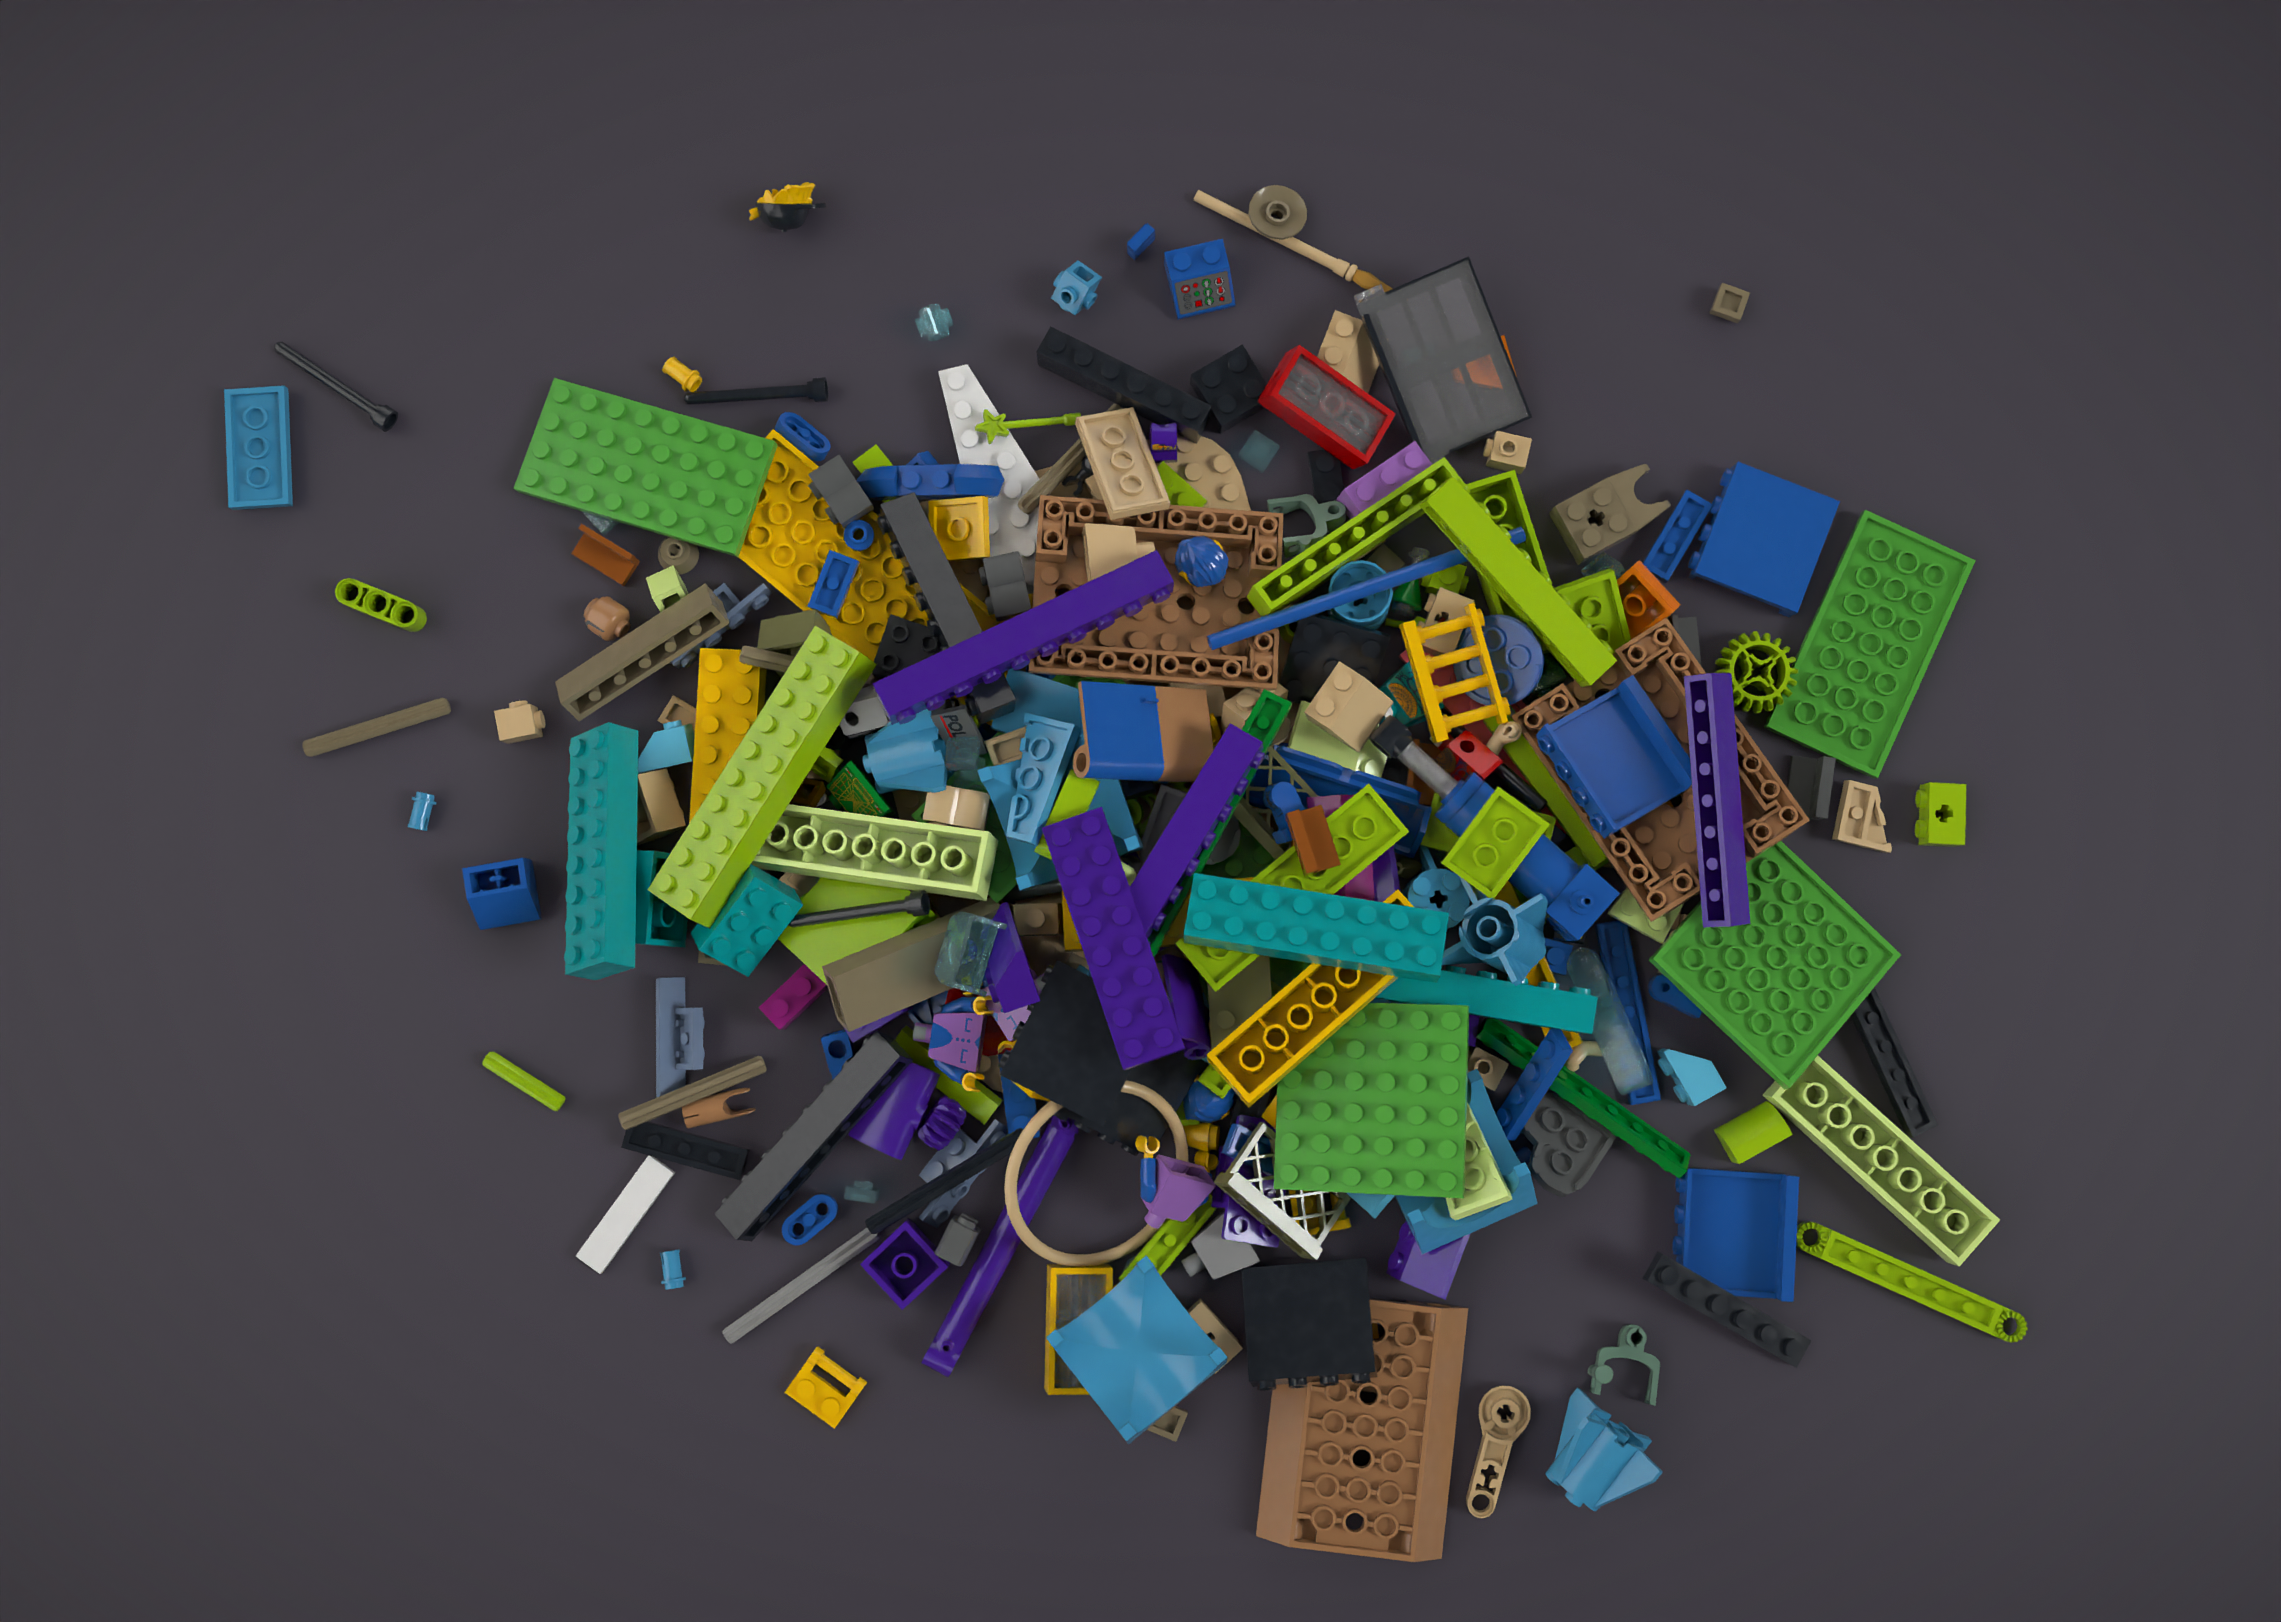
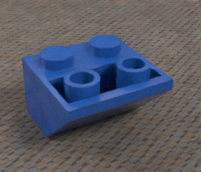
M517 858L462 868L466 897L480 930L542 920L533 861L531 859Z

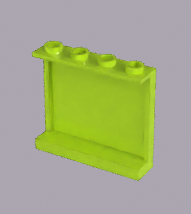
M819 877L818 882L812 889L800 897L803 906L796 915L903 900L906 896L910 895L911 891ZM930 910L928 915L916 917L907 912L795 928L788 925L778 939L827 985L822 966L934 921L937 915L932 910Z

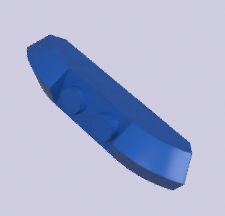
M944 464L874 467L865 469L856 481L869 500L879 501L894 500L915 492L918 500L976 496L994 498L998 497L1004 478L998 466Z

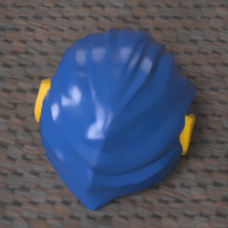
M1197 536L1181 540L1177 544L1175 566L1179 573L1178 575L1183 577L1190 585L1196 587L1212 586L1220 583L1225 578L1229 559L1218 541L1205 536Z
M1202 1074L1197 1075L1183 1099L1185 1118L1205 1123L1222 1120L1230 1113V1109L1235 1104L1234 1090L1231 1088L1225 1097L1221 1099L1197 1081Z

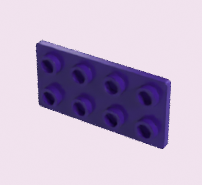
M1246 1115L1237 1116L1236 1124L1251 1131H1254L1259 1122H1264L1276 1133V1129L1262 1118ZM1219 1146V1162L1216 1167L1215 1180L1220 1172L1225 1173L1234 1160L1221 1153L1224 1146ZM1243 1163L1237 1172L1245 1179L1254 1178L1253 1168ZM1261 1172V1177H1262V1176H1268V1175H1266V1174H1264V1173ZM1274 1179L1262 1181L1263 1194L1267 1198L1276 1197ZM1217 1185L1215 1186L1211 1207L1225 1209L1222 1239L1274 1248L1279 1246L1280 1239L1221 1188Z

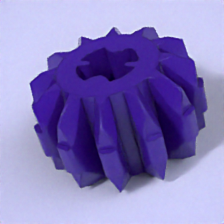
M946 1096L940 1097L925 1115L917 1130L918 1137L931 1148L933 1147L938 1151L944 1149L964 1123L966 1117L965 1109L954 1099Z

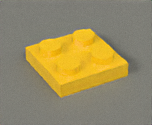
M976 496L928 501L929 523L948 561L990 557L988 497Z

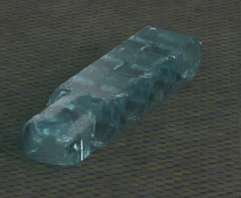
M1587 947L1575 949L1568 956L1567 970L1575 987L1591 989L1590 995L1598 996L1593 1034L1616 1088L1622 1095H1626L1652 1085L1653 1078L1615 986L1609 975L1605 972L1598 954L1593 949Z

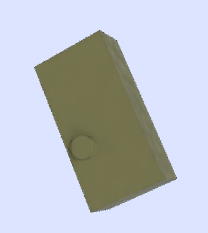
M1258 956L1216 992L1208 984L1212 1049L1272 998L1269 956Z

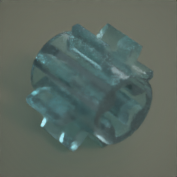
M931 304L920 309V318L915 319L920 336L927 335L929 341L945 338L950 334L948 327L954 325L948 308L941 310L939 304Z

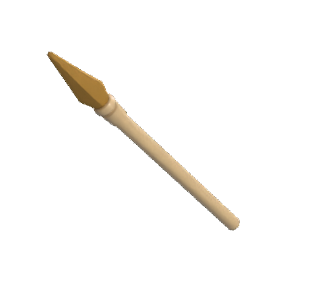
M1200 190L1197 191L1193 201L1259 233L1252 225L1248 214ZM1294 237L1283 240L1271 239L1333 270L1339 276H1345L1347 281H1354L1362 288L1380 294L1392 290L1390 286L1371 273L1359 270L1357 265L1352 264L1350 266V263L1336 259Z

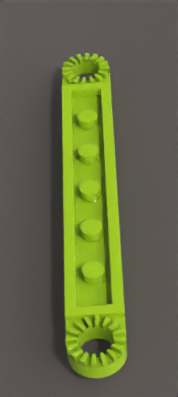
M1805 1221L1797 1226L1796 1246L1806 1253L2001 1340L2011 1343L2018 1342L2027 1334V1321H2025L2021 1314L1818 1223ZM1812 1228L1817 1232L1818 1239L1814 1245L1807 1246L1803 1242L1802 1235L1804 1231ZM2012 1317L2017 1323V1329L2013 1334L2007 1335L2003 1332L2002 1323L2007 1318Z

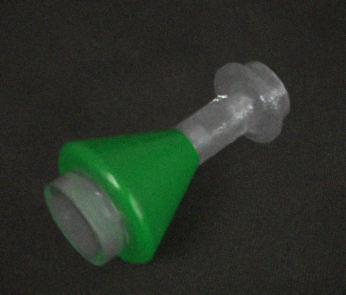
M1414 547L1413 551L1408 553V556L1413 558L1412 564L1429 559L1431 553L1425 549ZM1419 578L1401 584L1396 588L1391 599V611L1403 616L1414 617L1415 611L1423 609Z

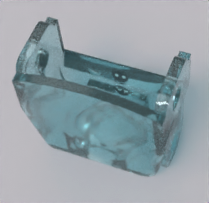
M964 911L953 915L949 920L934 969L939 982L986 997L987 991L980 989L998 928L1006 930L1007 924Z

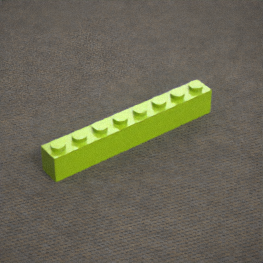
M1443 457L1254 584L1247 595L1248 600L1261 617L1284 609L1334 575L1340 567L1355 561L1424 514L1425 512L1419 504L1445 480L1453 476L1456 480L1461 479L1447 459Z
M1454 476L1445 480L1419 506L1515 614L1532 628L1540 642L1581 687L1591 686L1617 661L1612 655L1613 650L1610 645L1602 639L1599 640L1592 633L1593 627L1585 618L1576 615L1571 609L1573 605L1570 600L1563 594H1558L1552 588V581L1544 572H1538L1531 564L1532 559L1529 554L1522 548H1517L1510 540L1512 538L1510 533L1503 526H1497L1490 518L1491 513L1483 503H1477L1469 494L1471 491L1466 483L1461 479L1456 480Z

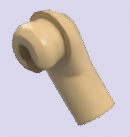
M1515 721L1500 724L1486 746L1498 755L1505 744L1520 738L1522 734L1520 724Z
M1582 1041V1044L1572 1047L1573 1052L1564 1066L1574 1072L1579 1069V1064L1586 1056L1603 1057L1604 1042Z

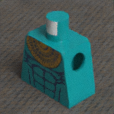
M1407 662L1378 688L1394 702L1379 725L1388 715L1398 719L1407 728L1426 721L1410 662ZM1439 703L1440 710H1441V709H1443L1445 706L1443 705V703Z

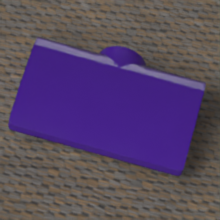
M1170 954L1162 955L1168 999L1185 1046L1184 1055L1192 1060L1206 1058V1055L1212 1050L1208 1029L1210 1012L1204 1005L1199 973L1189 961Z
M911 1062L848 1135L878 1151L902 1160L915 1130L919 1129L929 1107L927 1105L939 1080L940 1074Z

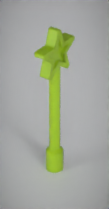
M985 409L983 412L984 422L977 424L975 431L986 433L988 443L991 444L996 435L1007 437L1009 435L1007 429L1057 424L1071 426L1075 425L1076 417H1080L1081 414L1069 413L1061 417L1003 422L1006 414L1003 413L994 417Z

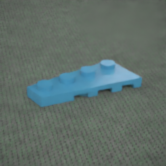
M1025 713L1024 724L1027 727L1025 738H1021L1019 749L1023 752L1021 766L1016 768L1015 781L1018 782L1017 792L1012 797L1006 836L1013 840L1038 846L1043 833L1042 827L1046 825L1081 728L1075 724Z

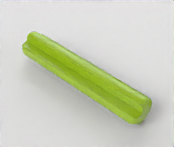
M489 1052L482 1062L484 1067L553 1111H558L564 1104L565 1096L499 1054Z

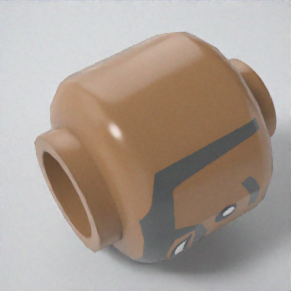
M608 596L593 599L584 611L587 629L605 641H613L618 637L622 638L630 629L629 610Z

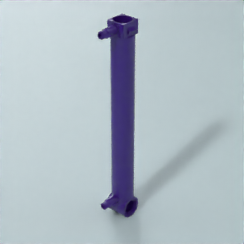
M1054 1115L1051 1117V1124L1048 1123L1017 1182L1019 1209L1027 1227H1029L1073 1144L1075 1133L1078 1134L1079 1128L1074 1125L1075 1120L1069 1117L1067 1121H1063ZM1006 1204L921 1362L946 1377L950 1376L1021 1242L1020 1237L1011 1224Z

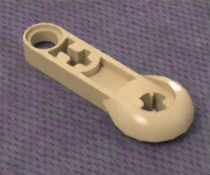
M1498 1386L1490 1389L1483 1396L1479 1404L1482 1439L1466 1495L1467 1507L1470 1513L1477 1518H1486L1493 1513L1512 1443L1526 1429L1530 1421L1531 1407L1528 1399L1520 1390L1512 1386ZM1503 1405H1508L1510 1411L1513 1412L1511 1417L1506 1415L1507 1419H1501L1500 1414L1497 1412L1499 1407L1503 1409ZM1489 1465H1492L1493 1470L1496 1472V1475L1489 1476L1487 1483L1489 1488H1493L1492 1491L1485 1487L1476 1486L1477 1483L1482 1486L1484 1485L1485 1476L1481 1470L1487 1469ZM1484 1494L1489 1498V1504L1484 1510H1477L1472 1506V1500L1476 1495Z

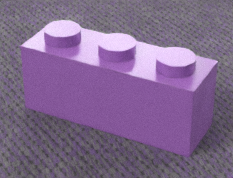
M1414 441L1345 488L1336 501L1345 505L1346 514L1351 520L1430 467L1432 463L1416 441Z

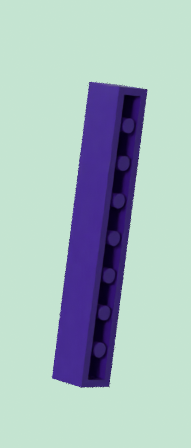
M1707 673L1684 676L1703 927H1729L1751 924L1731 673Z
M1231 723L1130 886L1147 938H1149L1153 929L1159 931L1167 918V915L1164 913L1170 902L1175 904L1184 889L1180 886L1186 875L1191 877L1200 863L1197 857L1203 848L1205 850L1210 848L1216 837V833L1213 831L1219 821L1224 823L1233 809L1229 804L1235 795L1239 797L1242 795L1249 783L1246 777L1251 768L1257 770L1265 757V753L1262 752L1264 749L1263 742Z

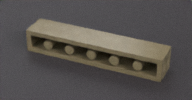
M706 583L555 681L560 703L578 721H581L728 625L729 620L722 601Z

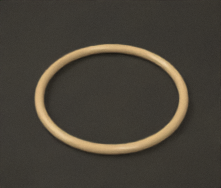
M1126 1080L1121 1092L1138 1096L1159 1110L1171 1128L1176 1147V1159L1188 1162L1186 1134L1172 1106L1154 1090L1139 1083ZM1050 1101L1025 1126L1013 1147L1007 1164L1004 1194L1011 1224L1020 1239L1033 1252L1057 1264L1072 1267H1088L1109 1263L1122 1258L1147 1242L1158 1229L1147 1224L1135 1236L1114 1248L1092 1254H1070L1055 1250L1041 1242L1033 1235L1023 1220L1017 1198L1019 1169L1026 1149L1034 1135L1052 1115L1063 1108V1106Z

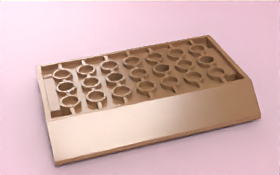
M1040 495L1032 608L1056 598L1055 592L1060 588L1073 590L1088 582L1082 538L1085 523L1133 527L1135 529L1136 543L1153 541L1155 550L1160 554L1174 581L1173 592L1170 593L1171 596L1165 601L1158 604L1151 602L1143 606L1139 613L1131 617L1124 615L1115 619L1114 624L1106 629L1098 630L1096 628L1086 633L1087 636L1079 642L1073 644L1070 642L1058 646L1059 649L1049 656L1042 657L1039 655L1031 659L1029 673L1266 690L1277 689L1279 629L1275 628L1215 650L1210 649L1207 636L1261 617L1255 608L1251 614L1241 613L1238 609V604L1242 601L1250 602L1247 595L1252 586L1282 566L1283 513L1170 505L1169 509L1111 520L1104 500ZM1205 536L1218 541L1229 559L1225 578L1220 583L1212 586L1196 587L1190 585L1183 577L1179 576L1175 566V556L1178 548L1177 544L1181 540ZM1181 597H1189L1193 601L1194 607L1189 610H1183L1178 606L1177 600Z
M1667 617L1616 649L1613 656L1617 661L1591 686L1581 687L1575 680L1566 686L1561 684L1511 716L1513 721L1520 724L1523 736L1650 922L1674 910L1700 893L1692 788L1680 794L1682 802L1679 806L1671 807L1665 803L1604 839L1591 826L1590 817L1584 808L1575 802L1572 790L1566 781L1557 775L1554 763L1548 754L1542 752L1535 735L1545 724L1551 725L1594 701L1595 695L1598 692H1610L1617 688L1623 680L1634 675L1690 758L1684 676L1706 674V672ZM1735 715L1745 857L1747 863L1779 843L1810 820Z
M1370 1298L1372 1323H1379L1384 1328L1383 1336L1378 1340H1373L1378 1377L1370 1378L1371 1382L1364 1384H1354L1351 1379L1339 1380V1384L1335 1386H1321L1320 1382H1308V1386L1305 1388L1293 1389L1289 1388V1384L1276 1385V1389L1272 1390L1256 1536L1287 1547L1408 1562L1442 1559L1468 1307L1406 1300L1405 1303ZM1366 1386H1372L1377 1390V1397L1371 1403H1365L1360 1399V1391ZM1360 1449L1370 1453V1460L1364 1466H1358L1353 1462L1354 1453ZM1352 1513H1358L1363 1517V1524L1358 1529H1350L1346 1526V1519Z

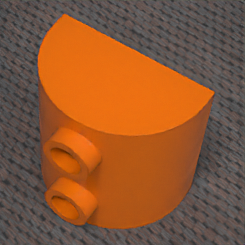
M1640 560L1617 579L1631 640L1671 615L1681 605Z

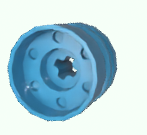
M1368 561L1349 562L1340 567L1332 576L1328 593L1386 574V572L1375 563ZM1390 588L1362 598L1363 603L1358 607L1354 606V601L1327 610V614L1334 619L1376 630L1386 620L1393 589Z

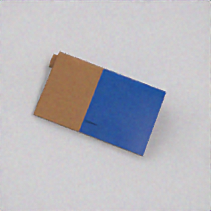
M1089 681L1078 682L1085 744L1076 750L1073 757V769L1077 777L1194 783L1214 750L1206 689Z

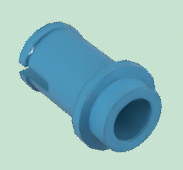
M416 792V796L411 799L414 800V805L407 827L423 831L428 830L432 806L437 803L434 801L435 795Z
M679 1249L660 1252L664 1276L661 1284L665 1285V1290L684 1287L683 1280H686V1277H682Z

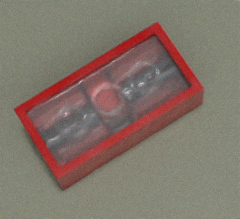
M1301 345L1285 353L1257 401L1351 469L1368 464L1396 415L1392 410Z

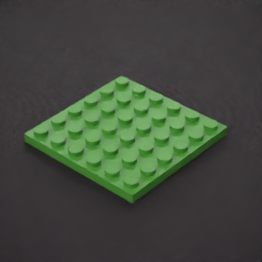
M1780 841L1746 863L1751 924L1729 927H1703L1700 901L1649 961L1785 1090L1792 1087L1901 954Z
M1368 1003L1277 1083L1274 1189L1464 1198L1469 1006Z

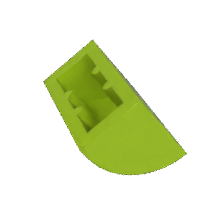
M1769 1101L1757 1105L1714 1129L1732 1163L1736 1164L1745 1162L1793 1135L1781 1114Z

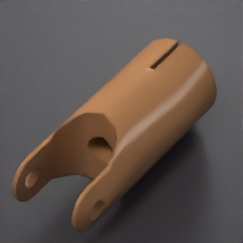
M739 1088L710 1095L683 1106L682 1114L686 1127H697L752 1113L756 1110L755 1108L736 1111L730 1109L726 1103V1099L730 1096L748 1092L750 1088Z

